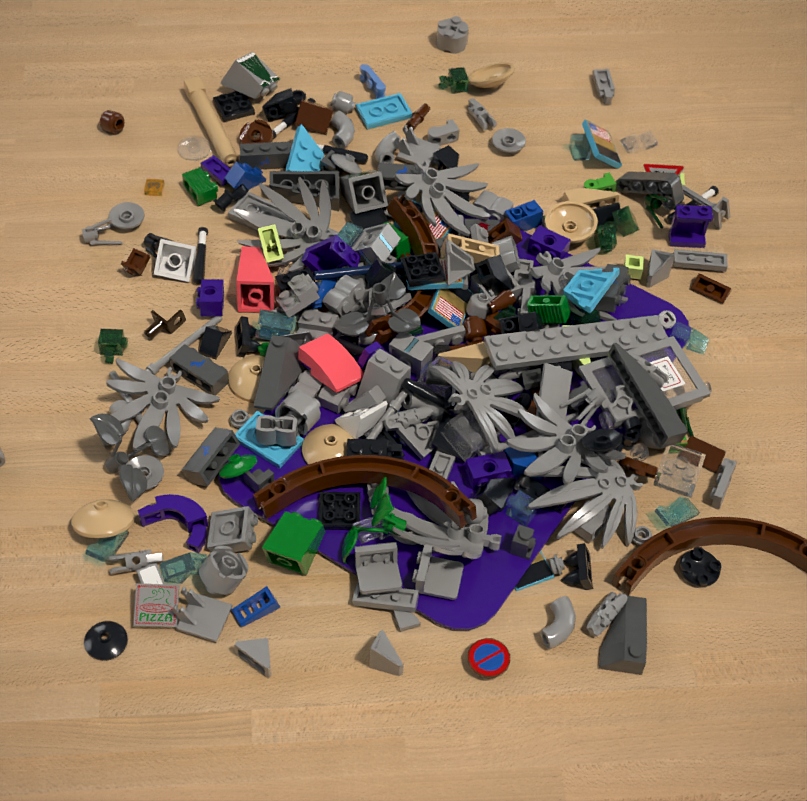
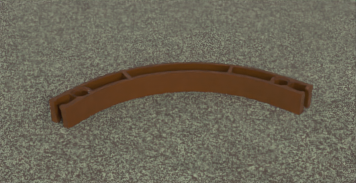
M402 194L400 199L397 196L393 197L386 209L404 234L408 236L414 255L437 252L440 259L434 235L412 201L406 200L405 194ZM436 289L416 290L413 299L402 308L413 310L421 320L431 305ZM392 313L370 322L365 330V334L370 337L373 332L378 333L372 343L377 341L379 344H383L393 340L398 335L397 332L390 329L388 324L389 319L393 317Z
M351 455L321 460L291 471L253 494L256 507L259 511L263 510L264 516L268 519L288 505L314 492L347 484H380L385 476L387 477L388 486L398 487L425 498L443 511L460 529L467 524L462 511L466 512L472 521L477 518L476 505L447 479L421 465L388 456Z
M709 517L695 519L669 527L640 545L614 574L612 585L619 588L621 585L619 584L620 580L624 576L628 577L630 580L625 582L624 593L629 596L642 579L662 561L685 550L709 545H737L758 549L780 557L807 573V556H805L807 555V539L782 527L748 518Z

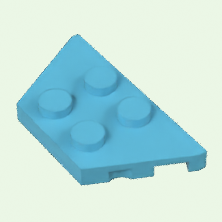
M299 125L296 129L285 171H320V161L323 159L324 153L303 125Z
M613 268V272H602V269L578 270L564 288L563 294L567 295V299L583 310L591 313L618 277L619 268Z

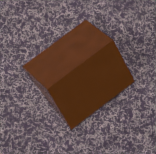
M302 99L295 126L303 125L307 130L327 135L334 109Z

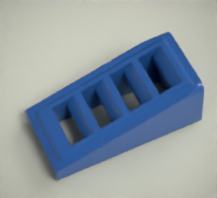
M266 586L234 607L232 612L240 626L244 627L276 611L281 606L271 590ZM261 603L262 607L258 608L257 604ZM251 606L255 610L253 613H251V611L249 610V607ZM245 610L247 614V617L245 618L241 613V611Z

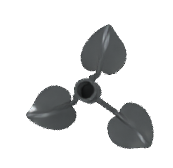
M394 272L381 283H377L372 287L373 297L370 298L371 303L366 318L360 312H350L334 325L338 332L347 336L364 334L369 326L367 321L370 319L374 302L380 306L388 304L393 315L389 319L388 324L394 332L406 333L420 327L421 321L417 313L411 309L402 308L397 313L394 311L390 300H398L406 293L405 285Z
M109 414L94 415L90 420L94 424L99 437L106 444L115 445L110 453L111 457L105 461V466L112 473L119 471L122 485L132 502L147 489V479L139 468H133L131 464L126 465L129 458L150 446L156 456L169 454L172 446L168 440L167 433L158 426L148 427L145 431V438L149 443L127 455L125 452H117L122 442L120 436L124 433L120 421Z

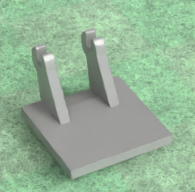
M405 125L403 132L406 135V139L403 137L401 141L400 136L396 138L400 151L397 159L414 165L419 161L421 166L426 160L430 166L433 153L440 150L441 146L417 138L413 128L410 127L407 130V125Z
M183 587L181 594L185 596L188 606L185 610L184 607L178 609V606L174 605L172 611L177 614L180 620L176 629L217 643L233 605L194 593L192 589L188 592L186 587Z

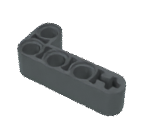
M629 171L616 180V188L622 193L660 194L661 197L668 199L667 202L662 201L663 206L668 210H673L676 205H679L684 200L681 179L676 173Z

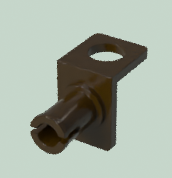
M152 310L151 314L155 322L144 330V333L151 340L162 329L172 334L186 321L185 315L182 310H179L166 321ZM180 317L178 323L174 324V321Z

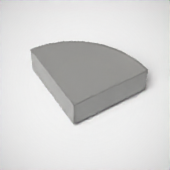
M394 610V617L400 632L420 627V621L413 613Z

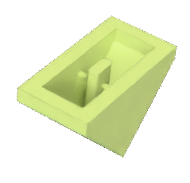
M276 225L258 228L266 263L283 260L284 256Z

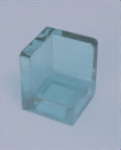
M586 134L571 135L569 149L573 160L590 159L592 149Z

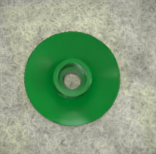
M232 455L228 459L229 461L220 469L219 474L222 478L239 476L254 467L257 463V458L255 455Z

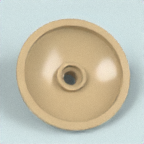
M507 62L487 65L472 72L467 77L468 83L480 88L495 89L513 74L515 68L512 63Z
M577 201L557 203L547 211L545 216V227L571 239L570 243H579L589 239L597 229L598 220L595 212L589 206Z
M260 355L248 356L239 360L231 368L229 386L232 392L240 399L255 402L265 357Z
M337 424L321 425L306 435L302 444L303 458L307 465L321 460L347 456V439L355 438Z
M110 499L96 500L82 506L75 512L71 520L72 528L79 535L89 538L115 536L126 531L133 524L134 511L130 506L121 501Z

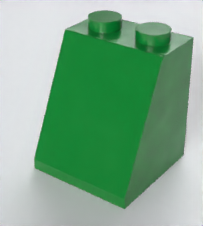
M284 512L262 547L268 562L307 576L325 534L324 526L317 519L311 518L309 520L303 518L297 512Z

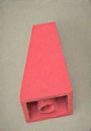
M242 247L236 281L238 312L268 313L275 309L274 279L260 247Z

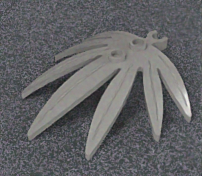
M426 160L422 166L417 161L415 169L420 174H395L394 176L395 180L400 184L411 185L405 192L406 200H413L418 192H421L423 213L427 220L435 227L437 222L433 207L450 227L465 236H469L471 233L449 204L460 212L475 218L489 219L491 216L450 191L475 192L485 189L488 183L455 180L476 170L479 163L437 171L434 168H429V163Z
M298 178L302 198L311 220H308L291 202L262 183L259 186L266 196L281 212L294 220V223L266 214L234 209L237 215L258 228L275 224L278 236L291 238L279 239L282 250L300 247L284 254L283 260L267 263L268 267L279 266L297 260L288 271L290 273L306 267L301 262L306 248L337 235L333 231L327 233L331 219V202L324 180L321 182L319 216L312 193L302 178ZM261 239L237 241L240 245L260 247L263 250Z
M601 248L576 254L565 259L553 258V260L550 253L545 251L543 255L539 253L536 257V260L544 266L532 267L529 269V272L536 279L542 277L540 284L547 293H549L552 285L555 295H564V288L578 270L602 269V272H604L606 267H579L593 259ZM622 296L621 303H626L628 298ZM567 299L570 310L583 317L585 314L580 312L572 304L573 302ZM593 309L591 313H588L606 321L617 320L601 310Z
M116 358V365L123 373L136 381L107 380L106 383L109 388L124 394L147 393L111 414L121 423L137 416L149 405L137 427L133 441V450H138L148 442L145 438L146 429L153 425L159 427L165 412H167V437L171 446L177 448L181 431L177 405L192 420L207 423L209 420L208 416L194 403L213 404L220 400L218 396L176 385V382L181 379L182 371H179L177 375H172V368L170 367L167 370V375L161 379Z
M453 361L450 364L453 371L440 366H432L430 370L444 378L459 392V394H452L448 400L449 402L455 401L457 403L454 409L472 410L493 454L498 451L495 427L506 439L516 438L508 421L494 408L519 417V408L527 411L519 403L500 397L523 392L525 388L522 385L508 379H495L484 383L494 372V367L490 365L480 367L472 380L469 379L468 369L460 362Z
M536 393L533 396L534 403L546 420L521 408L518 410V415L534 430L555 437L507 439V445L519 451L540 452L551 449L525 469L524 474L527 476L549 473L562 465L567 458H570L563 473L564 485L571 484L577 477L581 464V455L585 457L589 467L599 473H607L609 469L600 457L609 460H620L626 457V453L614 449L603 453L586 449L582 444V438L587 433L594 431L596 426L587 428V420H584L581 424L571 426Z
M581 455V463L589 466L585 457ZM600 457L609 468L607 473H599L592 468L580 467L576 478L591 479L578 480L569 485L559 486L543 494L527 506V509L530 510L574 502L589 497L595 498L578 510L556 536V539H560L586 524L599 514L611 500H614L615 503L604 529L601 549L606 546L615 533L623 510L625 543L628 547L632 541L637 521V504L633 490H640L643 483L635 482L639 474L635 473L630 477H626L623 469L615 460ZM559 466L549 473L530 477H563L566 466Z
M452 481L451 483H452L455 487H457V485L455 484V482ZM407 491L414 504L436 524L396 508L391 511L396 517L407 521L406 527L423 536L411 534L393 526L392 530L413 542L422 545H432L435 552L477 559L482 555L484 546L492 550H499L501 535H487L488 513L480 524L466 525L460 529L436 505L410 491Z

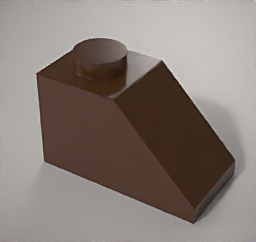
M507 218L488 231V242L490 244L512 236L517 245L523 238L520 228Z

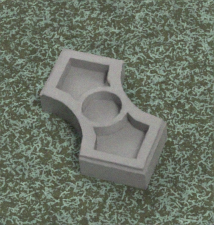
M625 384L614 388L616 400L606 408V412L614 425L622 424L626 419L633 417L631 406L635 402L626 389Z

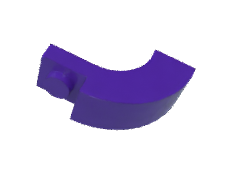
M167 494L156 496V504L147 505L138 510L142 527L167 519L180 521L186 526L189 533L192 532L193 525L208 527L207 515L203 508L192 499L181 495Z

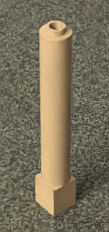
M200 76L185 79V93L190 103L194 105L220 160L227 167H232L235 162H238V156L206 95V89Z

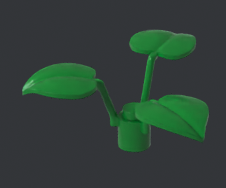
M385 476L374 490L370 501V508L374 509L376 507L371 526L375 527L383 519L381 526L384 529L353 526L346 535L342 546V560L345 564L346 558L352 551L358 534L361 531L385 534L391 532L401 536L392 530L393 526L402 531L406 528L407 521L391 513L394 507L391 504L389 494L385 493L387 477Z

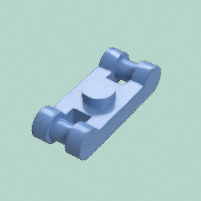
M362 64L360 66V72L362 73L360 81L367 84V87L376 95V99L385 97V84L369 65Z

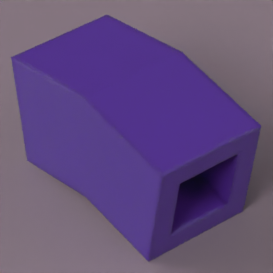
M193 525L192 534L186 542L188 550L200 553L206 541V526Z

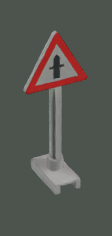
M643 165L646 172L676 173L678 176L684 170V166ZM682 184L684 195L702 206H712L714 226L721 229V220L724 217L730 218L729 199L723 196L717 204L712 203Z

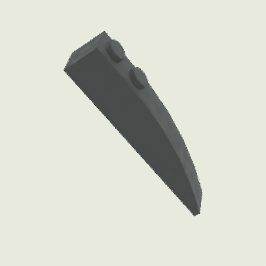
M613 343L607 356L625 384L629 394L633 397L636 406L660 447L663 448L681 443L688 431L679 418L676 409L648 372L619 344Z

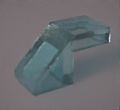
M679 497L669 507L659 506L655 510L664 524L670 527L686 522L700 514L689 498Z
M124 531L111 537L99 538L98 543L87 546L85 554L102 562L107 561L109 555L117 553L128 537L129 531Z
M189 552L161 562L159 565L164 582L182 584L191 574L199 575L198 569L207 558V554Z

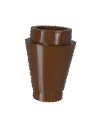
M503 290L487 305L490 306L489 310L494 313L513 306L516 298L511 290Z

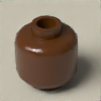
M107 110L100 117V127L106 132L117 134L125 126L124 117L119 112Z
M470 316L462 324L466 330L465 341H481L488 335L485 321L478 316Z

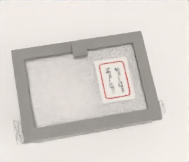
M674 336L628 350L642 357L669 376V380L664 383L661 390L676 410L710 397V392L712 391L710 383L703 382ZM606 357L579 366L578 371L591 391L596 388L606 398L603 404L600 405L603 411L599 415L602 428L611 430L618 427L619 429L623 428L622 424L614 425L612 416L606 411L607 406L616 400L614 388L624 384L610 359ZM634 403L631 406L633 417L637 416L640 422L645 421Z

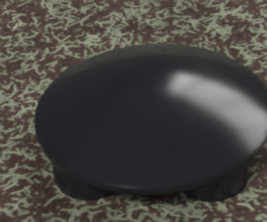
M695 547L693 550L686 552L680 560L681 574L689 583L695 586H710L720 576L721 562L701 547Z

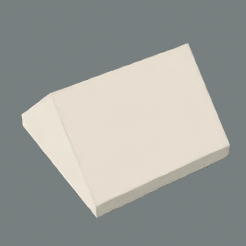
M160 239L154 275L190 282L195 266L196 246Z
M382 401L375 406L349 411L336 418L335 422L353 438L357 439L379 422L386 412L388 403L387 401Z

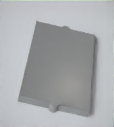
M544 363L539 397L566 420L567 406L560 408V405L569 399L572 372L561 368V366ZM537 409L536 416L546 420Z

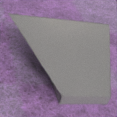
M448 239L445 244V266L449 286L473 272L475 266L473 257Z
M658 250L651 251L646 287L650 288L669 278L675 256L674 253Z
M381 630L370 648V668L401 676L403 675V663L385 632Z

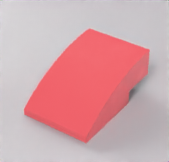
M328 333L299 347L298 360L310 367L311 375L337 393L362 380L364 373L358 363Z

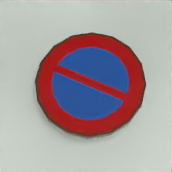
M480 639L472 644L468 651V664L477 675L484 678H495L507 671L510 665V653L508 648L496 639Z

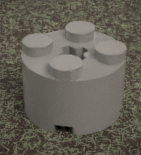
M458 16L439 21L437 27V47L441 51L445 52V50H448L452 54L464 51L468 43V25Z
M296 389L276 408L275 416L276 418L283 416L296 418L297 435L303 434L304 436L319 421L321 417L319 407L321 404L317 399L311 398L301 390Z
M215 547L198 569L200 578L206 585V590L211 594L228 595L233 593L248 572L246 559L240 553L235 554L232 552L233 548Z

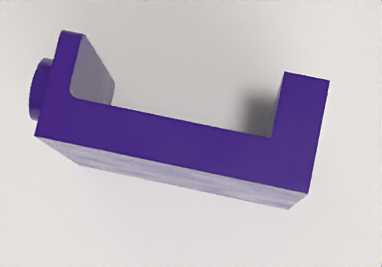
M676 205L669 231L670 247L705 248V234L709 222L713 220L712 206Z
M334 235L306 248L301 262L312 271L339 269L344 266L358 267L361 256L339 236Z

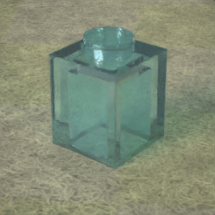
M519 490L515 496L511 495L507 500L506 514L526 527L538 512V508L527 509V506L535 499Z

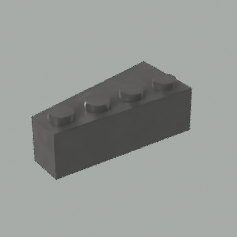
M269 171L270 189L283 196L289 202L304 204L298 180L301 177L312 193L317 207H319L321 182L324 180L330 196L331 210L339 211V171Z

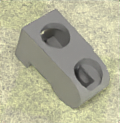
M453 119L446 121V125L431 127L428 130V142L442 146L459 141V128Z

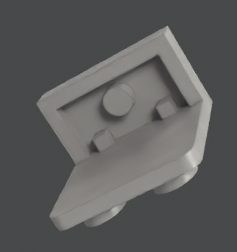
M396 542L355 547V567L361 594L402 589V581L397 563Z
M424 544L423 552L419 551L417 557V564H420L419 570L415 569L412 582H416L415 590H419L420 594L450 600L457 599L464 567L463 563L432 557L433 546Z

